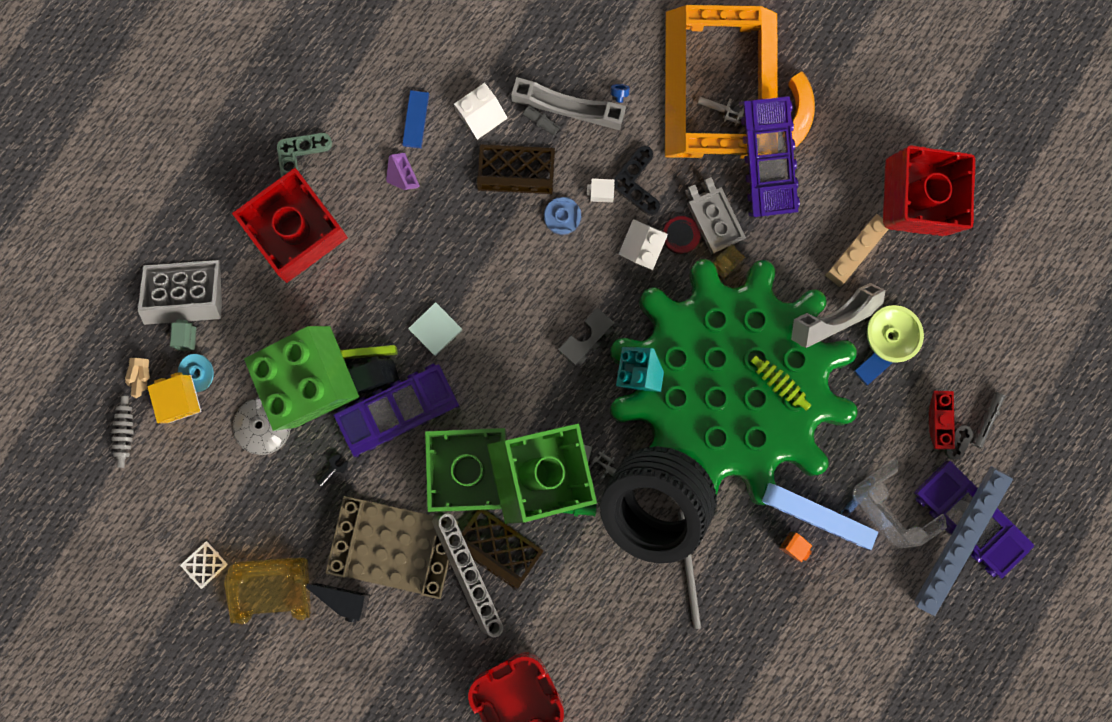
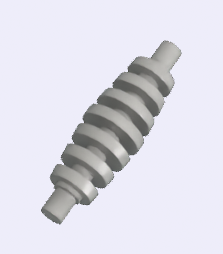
M121 396L120 405L116 406L115 410L120 411V414L114 415V418L119 419V421L113 422L112 425L119 427V429H112L111 434H118V437H112L113 442H118V445H112V449L117 450L116 453H113V457L117 459L116 468H125V459L130 456V453L125 452L126 450H131V445H126V442H132L133 440L131 437H126V435L134 434V430L127 429V427H134L133 422H127V419H133V415L128 414V412H132V407L128 405L129 396Z

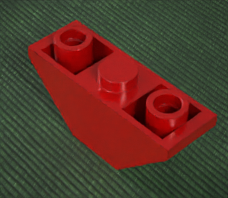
M933 391L929 407V433L934 449H955L954 391Z

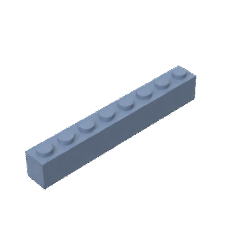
M990 466L915 599V604L918 608L933 616L937 614L1013 481L1010 475Z

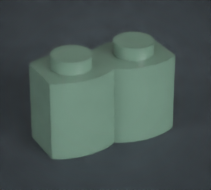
M177 319L176 323H171L170 347L180 351H195L197 328L193 326V323H188L187 320Z

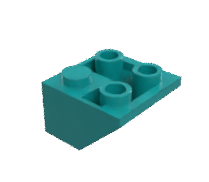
M622 347L616 386L661 392L664 371L653 348Z

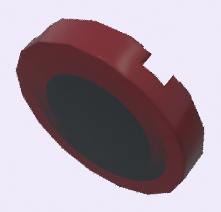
M677 216L670 219L663 232L668 233L664 243L671 252L677 254L693 251L700 240V230L696 222L686 216Z

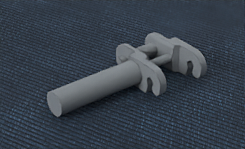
M701 96L698 101L700 105L726 113V116H723L725 118L724 122L729 120L734 122L735 126L737 123L740 124L739 118L741 119L744 114V106L739 113L730 110L729 106L732 99H729L727 106ZM729 112L738 115L737 119L728 116Z
M605 450L599 452L600 456L598 458L595 457L589 465V470L595 462L606 469L601 477L602 480L607 473L613 476L616 471L614 467L609 466L611 463L614 464V457L611 459L605 455ZM603 457L609 462L608 465H605L599 459Z

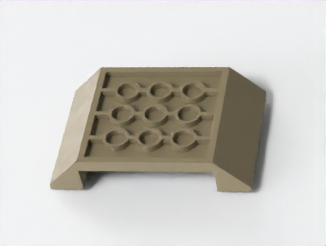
M344 496L325 573L441 599L449 559L433 526L432 520L434 516ZM445 518L441 520V526L443 527L447 523ZM451 535L449 538L450 544L455 540L454 535Z

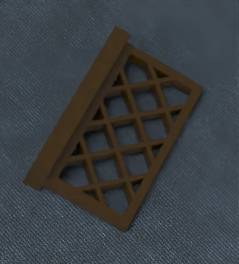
M480 144L477 176L478 191L553 194L555 148ZM484 150L493 151L495 156L488 161L483 156ZM506 151L514 155L508 161L501 156ZM524 152H529L533 156L527 162L520 157ZM543 153L551 154V159L546 163L539 158ZM497 158L504 163L499 169H496L491 164ZM516 159L523 164L517 170L510 165ZM534 160H537L542 165L536 171L529 166ZM487 166L494 171L490 176H482V170ZM506 167L513 172L509 177H504L500 173ZM525 168L532 173L528 178H523L519 174ZM546 169L550 173V179H542L538 173Z
M477 510L462 532L473 560L516 591L544 552L486 510ZM480 513L488 517L489 525L478 527L477 518ZM501 526L504 528L505 536L494 538L492 527ZM490 528L491 538L480 540L478 529ZM476 530L478 541L469 542L464 538L468 531ZM508 538H518L521 547L510 549ZM505 539L507 550L496 551L495 540ZM492 541L494 552L485 553L482 551L481 543ZM532 548L538 553L534 559L526 560L524 549ZM521 550L523 561L512 563L510 552ZM508 552L510 563H499L497 554ZM524 563L525 572L522 577H519L514 573L513 565Z

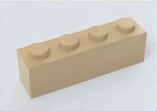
M876 214L826 273L825 276L837 286L841 287L888 231L883 225L882 217Z

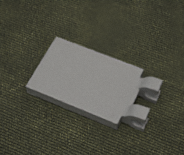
M710 177L701 183L705 191L704 193L699 195L696 185L688 187L685 193L691 200L687 205L712 255L746 239L722 187L716 189L713 179Z

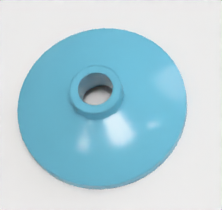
M190 354L183 358L178 367V373L182 372L183 375H192L196 392L204 391L211 385L214 371L212 364L205 356Z

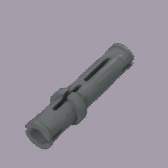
M999 392L993 393L989 405L984 409L986 412L970 444L983 448L996 417L1000 415L999 410L1006 398L1005 395Z

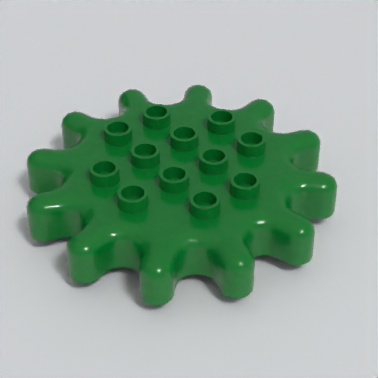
M700 259L692 266L689 273L692 286V296L682 302L673 301L663 291L654 287L646 289L641 295L640 309L653 324V333L648 339L636 341L629 338H619L613 343L610 349V356L618 365L620 364L622 347L653 348L664 371L661 392L637 389L629 395L618 397L611 404L610 415L618 423L639 420L647 423L653 433V440L649 447L672 448L696 460L711 478L716 495L725 477L736 476L744 481L752 502L758 505H767L762 502L768 484L776 485L774 472L776 467L782 462L793 463L808 476L821 475L827 470L829 464L828 457L815 443L814 432L822 422L842 426L856 419L858 414L856 404L849 399L833 394L828 385V378L832 370L852 363L856 358L857 350L855 345L847 340L832 343L819 341L807 348L791 340L794 319L806 313L817 317L824 310L827 301L823 292L811 289L795 302L785 303L777 299L773 293L775 268L771 262L767 260L756 261L750 267L744 285L730 288L720 281L713 262L707 259ZM757 356L764 362L768 360L770 362L767 365L768 367H771L773 364L777 366L774 370L775 373L780 369L784 372L780 377L783 378L788 374L790 377L786 383L793 379L795 384L792 388L794 389L799 386L801 389L798 393L804 392L806 394L805 400L811 404V407L806 411L800 405H792L793 399L789 402L785 400L788 396L787 393L783 397L779 396L782 389L780 388L774 392L772 389L776 384L773 383L769 387L767 383L770 378L768 377L766 380H763L761 377L764 373L758 374L756 372L758 369L751 360Z

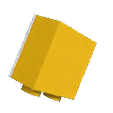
M182 372L170 375L171 378L157 379L154 381L155 384L147 386L157 423H171L201 412L192 375H183Z

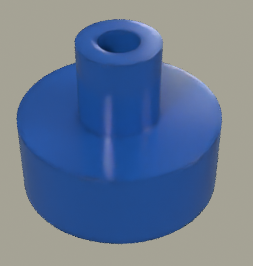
M614 84L611 86V95L616 97L617 103H622L623 97L629 96V86L624 84Z

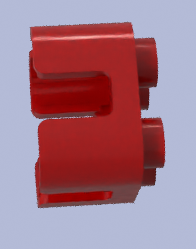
M519 653L479 674L474 679L468 693L469 704L474 714H479L482 722H563L564 719L563 701L544 663L533 653Z

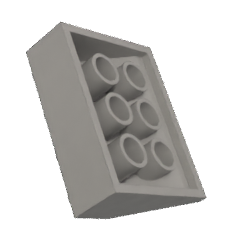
M220 260L143 266L138 313L144 325L173 323L177 319L187 321L221 319Z

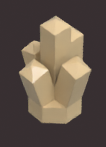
M130 358L125 383L128 386H132L131 396L138 398L141 396L142 391L147 390V381L150 379L149 360Z

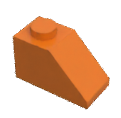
M789 532L779 549L798 562H802L809 558L812 552L810 550L812 545L798 533Z

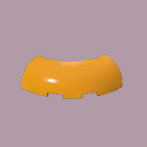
M804 72L796 74L788 83L796 105V113L793 119L794 130L792 131L795 148L808 134L815 112L813 90Z

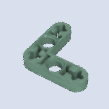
M318 133L280 140L277 144L281 177L289 172L284 170L286 162H292L294 164L293 169L296 167L298 170L297 156L328 151L332 147L330 136L326 133ZM322 138H325V140L328 141L325 143V146H322L321 144H315L316 148H314L312 139H314L316 143L321 142ZM308 141L310 146L308 149L302 150L300 149V143ZM296 142L298 151H295L294 148H289L288 152H285L281 148H284V144L293 147V143Z

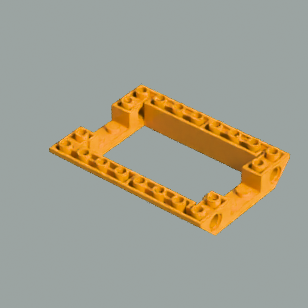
M685 5L666 11L665 157L702 158L704 154L740 155V159H744L748 155L747 144L743 143V136H746V134L686 133V29L703 31L704 26L740 27V32L757 30L758 100L778 98L777 13L762 6ZM778 132L756 134L758 155L778 153Z

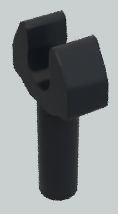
M335 455L329 459L331 463L330 468L317 481L321 487L335 473H345L347 470V461L341 467L336 465L341 455Z

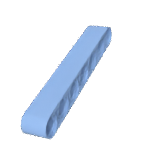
M771 483L768 484L762 499L763 503L868 550H872L878 535L876 530Z

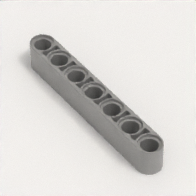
M439 512L433 517V526L479 628L486 635L498 637L503 631L502 622L458 524L451 514ZM446 517L447 523L442 527L441 520ZM451 535H454L455 541L450 544L449 538ZM462 552L463 558L458 562L457 556ZM470 570V577L465 579V573ZM475 588H478V594L474 597L473 591ZM486 605V611L481 614V608ZM494 623V628L489 631V625Z

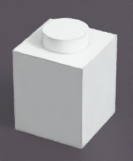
M592 179L591 184H587V196H591L590 201L613 202L614 180Z

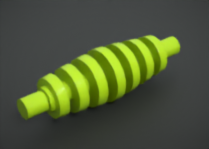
M757 356L751 360L758 369L756 372L758 374L764 373L761 377L763 380H766L768 377L770 378L767 383L769 387L773 383L776 384L772 389L774 392L780 388L782 389L779 396L783 397L787 393L788 396L785 400L789 402L793 399L792 405H800L806 411L811 407V404L805 400L806 394L804 392L798 393L801 388L799 386L794 389L792 388L795 384L793 379L786 383L790 377L788 374L783 378L780 377L784 372L780 369L775 373L774 370L777 366L773 364L771 367H768L767 365L770 362L768 360L764 362Z

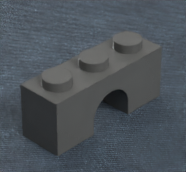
M598 307L584 321V324L591 331V337L587 341L581 342L571 335L558 349V352L573 366L577 364L581 366L588 359L587 353L590 350L594 352L601 345L599 342L603 336L607 338L614 331L612 328L614 322Z

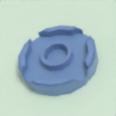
M567 197L553 199V201L548 203L544 211L546 226L553 233L559 235L575 231L581 221L579 206L575 201Z

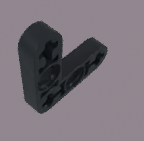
M641 146L615 177L614 189L642 212L653 216L660 209L659 201L635 183V180L653 158V150L648 146ZM647 151L649 158L645 157L640 164L638 162L642 155L640 152L645 153ZM630 165L638 167L639 170L636 174L628 172ZM618 180H625V186L628 188L630 185L633 186L628 194L625 193L627 189L624 186L618 187ZM633 191H639L642 197L639 200H634L631 197ZM645 196L647 197V203H655V210L651 209L649 211L647 209L648 205L646 203L640 205V203L644 200Z

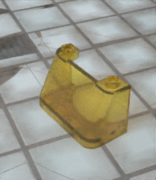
M306 558L238 562L231 565L224 580L230 622L245 624L252 618L253 614L291 611V616L297 620L310 618V591L306 588V585L309 583L308 560Z

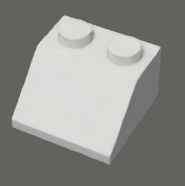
M485 82L454 103L455 111L477 140L507 119L498 100Z
M633 219L619 255L653 270L668 233Z

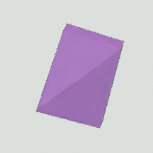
M406 154L390 155L386 177L387 183L403 190L420 187Z

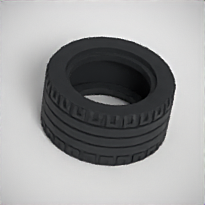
M646 447L629 454L617 468L601 496L600 515L603 525L612 540L630 555L652 563H673L687 558L700 545L715 514L717 495L711 478L696 460L672 448ZM637 488H653L666 493L680 506L685 519L669 522L651 516L638 504L633 490Z

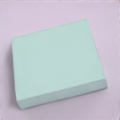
M436 302L408 328L434 356L462 331V328Z

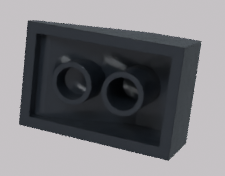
M315 582L306 585L310 592L333 611L345 617V621L356 623L365 618L370 594Z

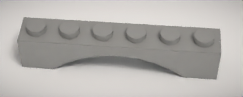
M516 77L511 94L512 102L526 106L531 105V107L616 130L621 129L626 106L608 101H592L568 96L550 90L536 82Z
M869 283L858 288L846 304L830 315L814 317L806 313L794 319L791 340L807 348L873 315L883 307L886 290Z

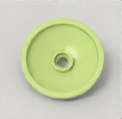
M897 305L883 307L874 313L868 322V343L874 353L886 361L895 363L907 361L919 352L923 344L924 331L918 317L905 307ZM889 333L893 335V339L888 337Z

